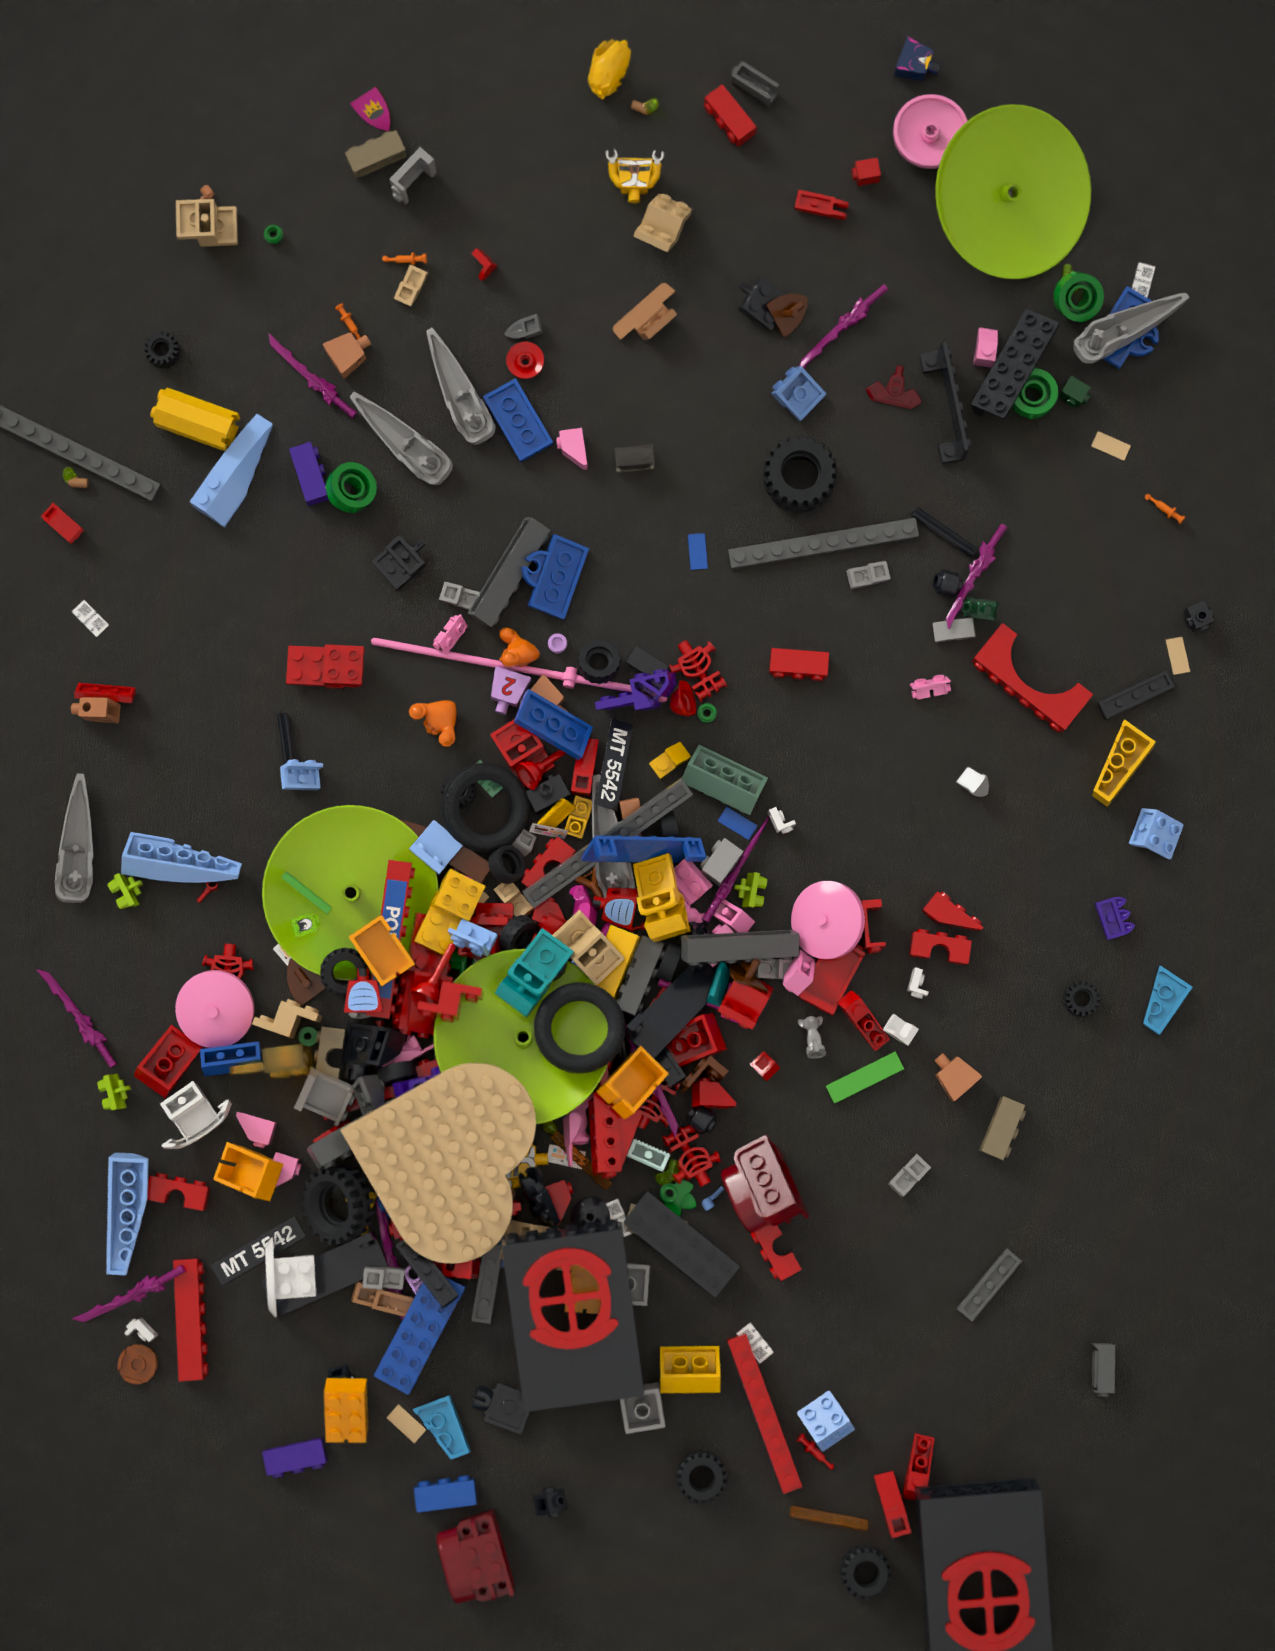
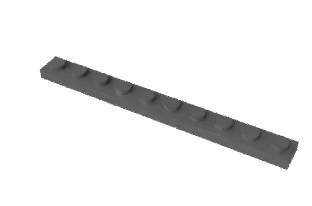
M0 405V428L151 502L154 501L161 488L160 483Z
M916 518L728 549L731 569L914 539L919 537Z
M680 778L602 835L636 836L693 794ZM589 844L522 891L533 908L540 905L598 863L585 862L581 859Z

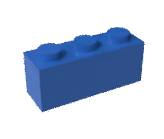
M259 1042L200 1049L201 1068L204 1076L263 1069L262 1050Z
M470 1475L459 1476L458 1480L450 1481V1478L438 1479V1483L430 1484L429 1480L421 1481L414 1487L417 1512L477 1504L475 1478H470Z

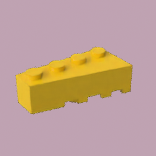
M1124 719L1092 796L1108 807L1154 748L1156 741Z

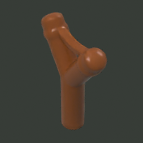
M595 866L587 875L579 876L575 879V882L592 889L595 896L604 897L598 886ZM592 874V881L585 879V877Z

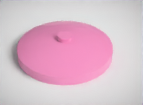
M933 94L918 96L907 102L895 119L893 137L897 150L908 162L915 166L926 169L939 168L941 158L949 141L961 126L967 122V118L955 102L944 96Z
M821 881L807 887L798 896L791 915L792 929L799 933V946L809 955L820 959H836L849 953L859 942L865 924L863 906L856 893L848 886L834 881Z
M209 970L193 976L181 988L176 1000V1018L181 1030L190 1040L203 1047L213 1048L232 1045L247 1033L253 1022L255 1007L251 992L242 980L229 972Z

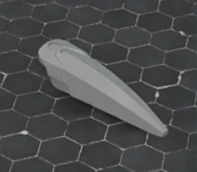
M1180 293L1095 320L1085 328L1080 336L1076 337L1073 343V350L1084 363L1092 364L1108 357L1116 350L1133 342L1156 327L1188 301L1190 297L1187 293Z
M433 328L428 329L427 338L446 406L450 410L458 431L471 444H480L492 437L495 432V424L449 348Z
M356 392L351 394V400L373 430L398 460L403 462L419 479L431 485H439L448 477L452 471L453 464L451 459L440 448L382 407Z
M79 773L76 774L68 802L55 873V894L59 900L68 903L84 902L88 898L93 884V844L89 801L84 774Z
M600 774L593 776L592 783L593 837L602 835L618 823L614 810L595 805ZM598 862L595 865L598 886L602 890L604 898H606L607 889L610 887L636 888L631 862Z

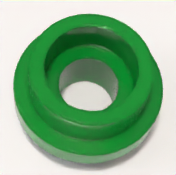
M277 225L268 226L264 231L265 240L271 244L279 243L283 238L282 229ZM272 233H277V236L274 238L270 235Z
M706 703L699 707L697 715L702 722L709 723L716 718L717 711L712 704ZM705 710L710 711L711 715L706 717L704 716L703 712Z
M312 1027L301 1029L298 1036L300 1043L304 1046L314 1045L317 1042V1031ZM306 1033H311L312 1037L310 1040L305 1039Z

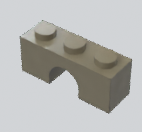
M322 1027L321 1031L318 1030L317 1033L319 1050H315L314 1062H317L316 1070L340 1080L342 1069L331 1067L328 1063V1055L335 1049L344 1050L347 1030Z

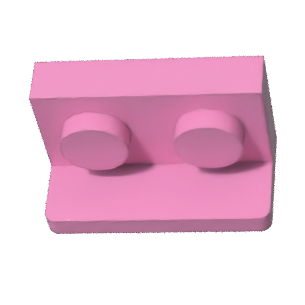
M683 859L674 868L678 891L684 896V900L689 905L693 904L713 886L692 861Z

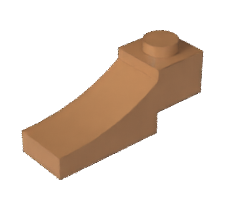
M361 1281L355 1283L351 1301L404 1317L414 1300V1297L384 1288L382 1290L362 1288L363 1282Z

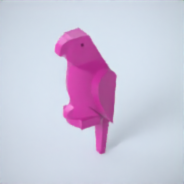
M583 885L572 887L569 894L575 899L573 915L580 910L595 926L597 909L592 907L593 902L586 887Z

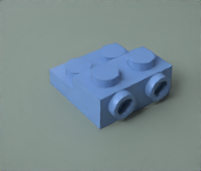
M802 366L790 368L785 374L787 377L784 381L779 380L772 387L774 391L771 393L798 421H801L826 395L824 390Z

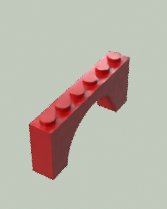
M1002 623L972 660L973 666L978 671L987 673L989 675L988 678L993 683L1001 684L1007 694L1010 696L1014 695L1020 699L1019 703L1025 708L1030 707L1035 711L1034 715L1049 722V726L1054 731L1062 733L1093 694L1080 683L1060 694H1045L1027 686L1016 674L1011 661V648L1017 634Z

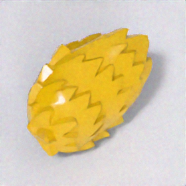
M613 39L608 42L603 41L594 51L588 83L592 92L601 99L614 93L617 87L621 85L620 81L625 77L631 57V50L628 48L626 40L621 42L618 40L614 42Z

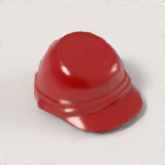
M680 680L678 688L670 697V708L675 714L692 716L696 713L694 694L691 686L686 681Z

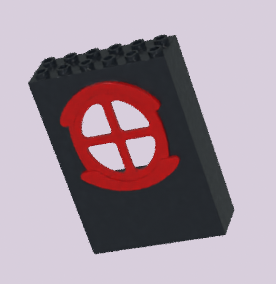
M610 1219L605 1221L606 1223L604 1224L589 1222L586 1223V1226L582 1227L568 1225L566 1229L560 1230L557 1227L547 1228L545 1232L530 1230L523 1235L509 1233L506 1234V1237H503L502 1253L524 1412L644 1396L643 1376L622 1221L618 1222L617 1219ZM579 1265L587 1269L596 1279L599 1289L592 1292L574 1293L572 1290L570 1266ZM561 1267L563 1270L565 1294L541 1298L539 1296V1289L544 1277L553 1268ZM600 1299L601 1308L597 1318L588 1328L580 1330L577 1326L575 1303L583 1300ZM565 1303L568 1307L570 1330L562 1332L551 1326L543 1316L541 1308L546 1305Z
M1035 1477L915 1487L926 1651H1053L1042 1490ZM997 1569L1006 1573L1014 1581L1018 1594L1009 1597H992L991 1570ZM982 1571L984 1597L982 1599L959 1600L958 1593L964 1580L971 1573ZM1010 1604L1019 1605V1611L1013 1624L1003 1633L996 1634L994 1632L993 1607ZM984 1607L986 1634L978 1635L969 1630L962 1622L959 1610L962 1608Z

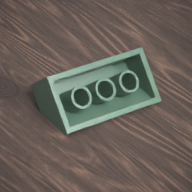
M698 745L682 776V780L687 786L693 787L705 795L711 796L748 815L751 814L768 777L701 745Z

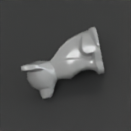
M810 1016L804 1020H798V1025L808 1031V1047H806L808 1058H821L827 1053L817 1030L823 1023L822 1016L818 1018Z

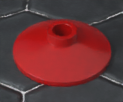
M520 342L512 346L508 351L506 357L507 367L514 376L521 379H530L538 375L542 370L544 355L537 345L531 342ZM528 360L529 364L523 365L522 361Z

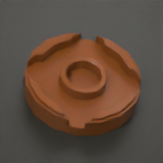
M135 1344L127 1347L122 1351L118 1359V1370L121 1377L131 1384L148 1382L154 1377L158 1369L156 1353L144 1344Z

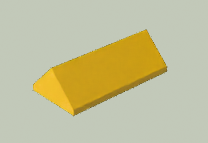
M610 925L606 938L625 959L597 986L606 990L617 1000L620 988L625 981L630 964H632L634 954L642 937Z

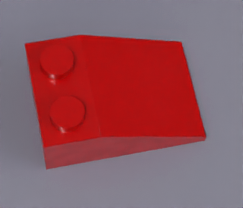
M714 1013L703 1014L693 1018L666 1046L680 1068L727 1050Z
M171 1025L137 1066L134 1077L166 1099L198 1056L200 1049H203V1046L196 1044L183 1032Z

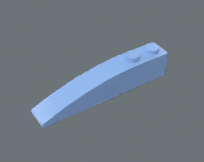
M258 414L253 417L221 456L190 500L193 508L224 528L247 496L249 485L253 480L262 450L266 445L273 426L271 422Z
M130 832L122 854L121 874L171 882H217L238 879L242 863L221 856H210L209 852L201 850V852L192 850V846L175 844V840Z
M114 1153L109 1157L106 1274L127 1275L148 1199L149 1158L134 1153Z

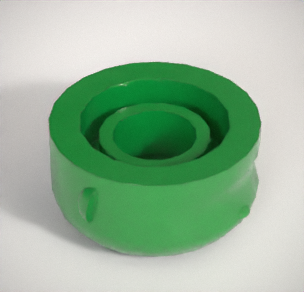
M1072 271L1057 283L1053 294L1054 304L1062 316L1082 323L1091 319L1100 311L1104 300L1103 287L1095 277L1083 272ZM1082 288L1084 291L1083 298L1078 304L1074 305L1071 301V295L1076 289Z
M1034 368L1012 406L1014 411L1020 416L1031 420L1049 413L1058 398V386L1055 379L1048 372ZM1035 388L1040 392L1041 399L1038 401L1028 400L1025 396V389Z
M347 462L338 466L330 474L325 489L328 499L333 506L342 512L355 513L361 511L372 502L376 495L377 486L374 476L365 466L355 462ZM344 482L353 486L356 495H351L345 490Z

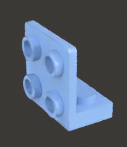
M1142 808L1129 844L1134 847L1147 848L1166 859H1171L1183 824L1159 810Z
M433 820L409 850L437 874H440L463 845L457 842L445 828Z
M464 919L461 920L456 930L449 928L447 931L451 937L450 939L454 942L453 944L461 949L467 947L471 949V953L479 957L482 955L488 957L498 937L496 933Z
M827 1391L797 1412L822 1452L855 1430L830 1391Z

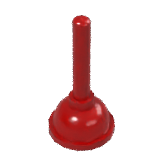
M559 749L541 762H519L516 764V773L520 781L527 788L534 790L542 779L544 768L566 753Z
M449 943L432 977L427 982H421L415 988H412L411 994L415 998L426 1003H439L440 991L437 988L439 985L438 981L456 948L455 944Z

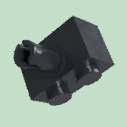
M560 774L547 776L544 779L545 782L539 784L534 790L527 788V797L536 815L554 806L561 798L568 799L571 797Z

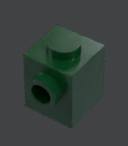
M1071 376L1059 397L1065 400L1067 405L1079 408L1081 403L1086 404L1091 394L1088 391L1091 387Z

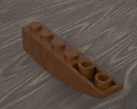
M400 820L412 829L418 837L427 828ZM463 846L448 863L451 866L450 869L471 877L480 884H483L491 873L488 861Z

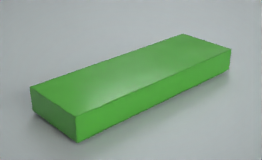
M285 872L281 876L283 880L326 914L332 910L328 903L289 872Z

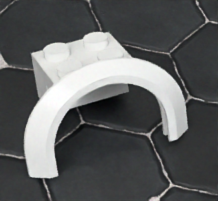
M192 1081L160 1103L170 1120L176 1124L184 1137L179 1140L170 1139L161 1146L165 1149H180L201 1139L225 1120L232 1103L226 1100L218 1106L220 1112L217 1114L198 1084Z
M271 1237L265 1246L268 1310L277 1318L276 1299L316 1296L314 1255L274 1258L273 1237Z

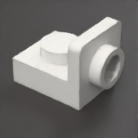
M774 807L768 811V815L777 833L782 832L786 834L793 830V826L796 824L795 820L784 824L785 818L781 810L778 811Z
M915 967L912 970L907 991L911 992V996L922 999V996H928L929 992L918 989V986H922L925 975H922L923 969Z
M134 1318L126 1326L128 1329L125 1332L126 1336L131 1335L136 1329L138 1330V1336L143 1341L147 1340L150 1342L158 1336L143 1318L138 1320Z

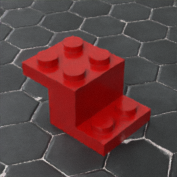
M514 720L490 734L502 757L517 777L518 775L515 770L517 763L526 761L536 763L548 757L539 738L514 723ZM552 763L544 768L542 775L555 768V765Z
M733 981L718 1011L724 1018H732L741 1027L753 1030L774 987L761 981L768 990V992Z
M443 981L439 1003L432 1004L418 1001L417 1010L423 1018L434 1019V1016L441 1017L444 1022L453 1023L454 1020L459 1021L463 997L468 1002L477 1003L478 1000H483L484 992L480 987Z

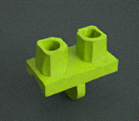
M747 873L746 879L741 878V884L734 886L735 890H739L738 898H743L742 907L744 908L763 906L764 896L756 894L757 888H766L767 879L760 876V873Z
M120 873L114 875L115 879L107 885L112 893L122 891L124 896L116 900L119 908L125 909L140 905L136 896L141 894L139 887L143 885L142 881L135 882L133 876L129 877L127 881L125 875H120Z
M118 1074L103 1076L104 1079L97 1082L100 1092L107 1091L108 1098L102 1100L103 1109L119 1110L127 1108L125 1099H127L126 1091L131 1090V1086H124L123 1079L120 1080Z

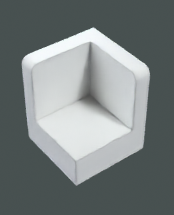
M892 1014L883 1028V1031L908 1046L919 1030L895 1014Z

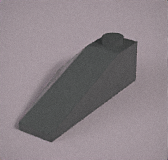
M378 1075L359 1077L353 1084L352 1088L363 1116L385 1104V1086L382 1079L378 1078Z

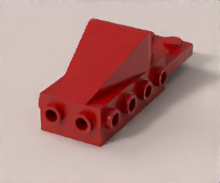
M415 913L409 950L407 951L415 965L400 975V988L395 1001L396 1010L392 1017V1029H398L400 1033L410 1035L411 1032L418 1033L417 1037L429 1039V1035H434L436 1016H434V1019L422 1017L417 1010L418 1001L420 1000L411 994V990L419 983L427 982L432 977L442 955L414 942L426 914ZM449 962L438 981L439 985L437 988L440 992L443 981L452 983L453 977L447 976L451 968Z
M611 1061L607 1064L605 1073L595 1088V1093L588 1097L592 1176L602 1175V1179L614 1178L622 1171L623 1163L642 1116V1110H639L624 1120L612 1108L614 1104L612 1102L608 1104L596 1092L609 1078L608 1069H611Z

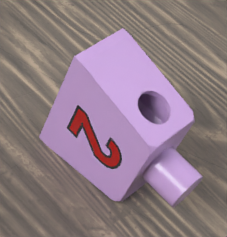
M496 666L491 699L498 702L495 712L506 715L509 705L517 708L531 683V677Z

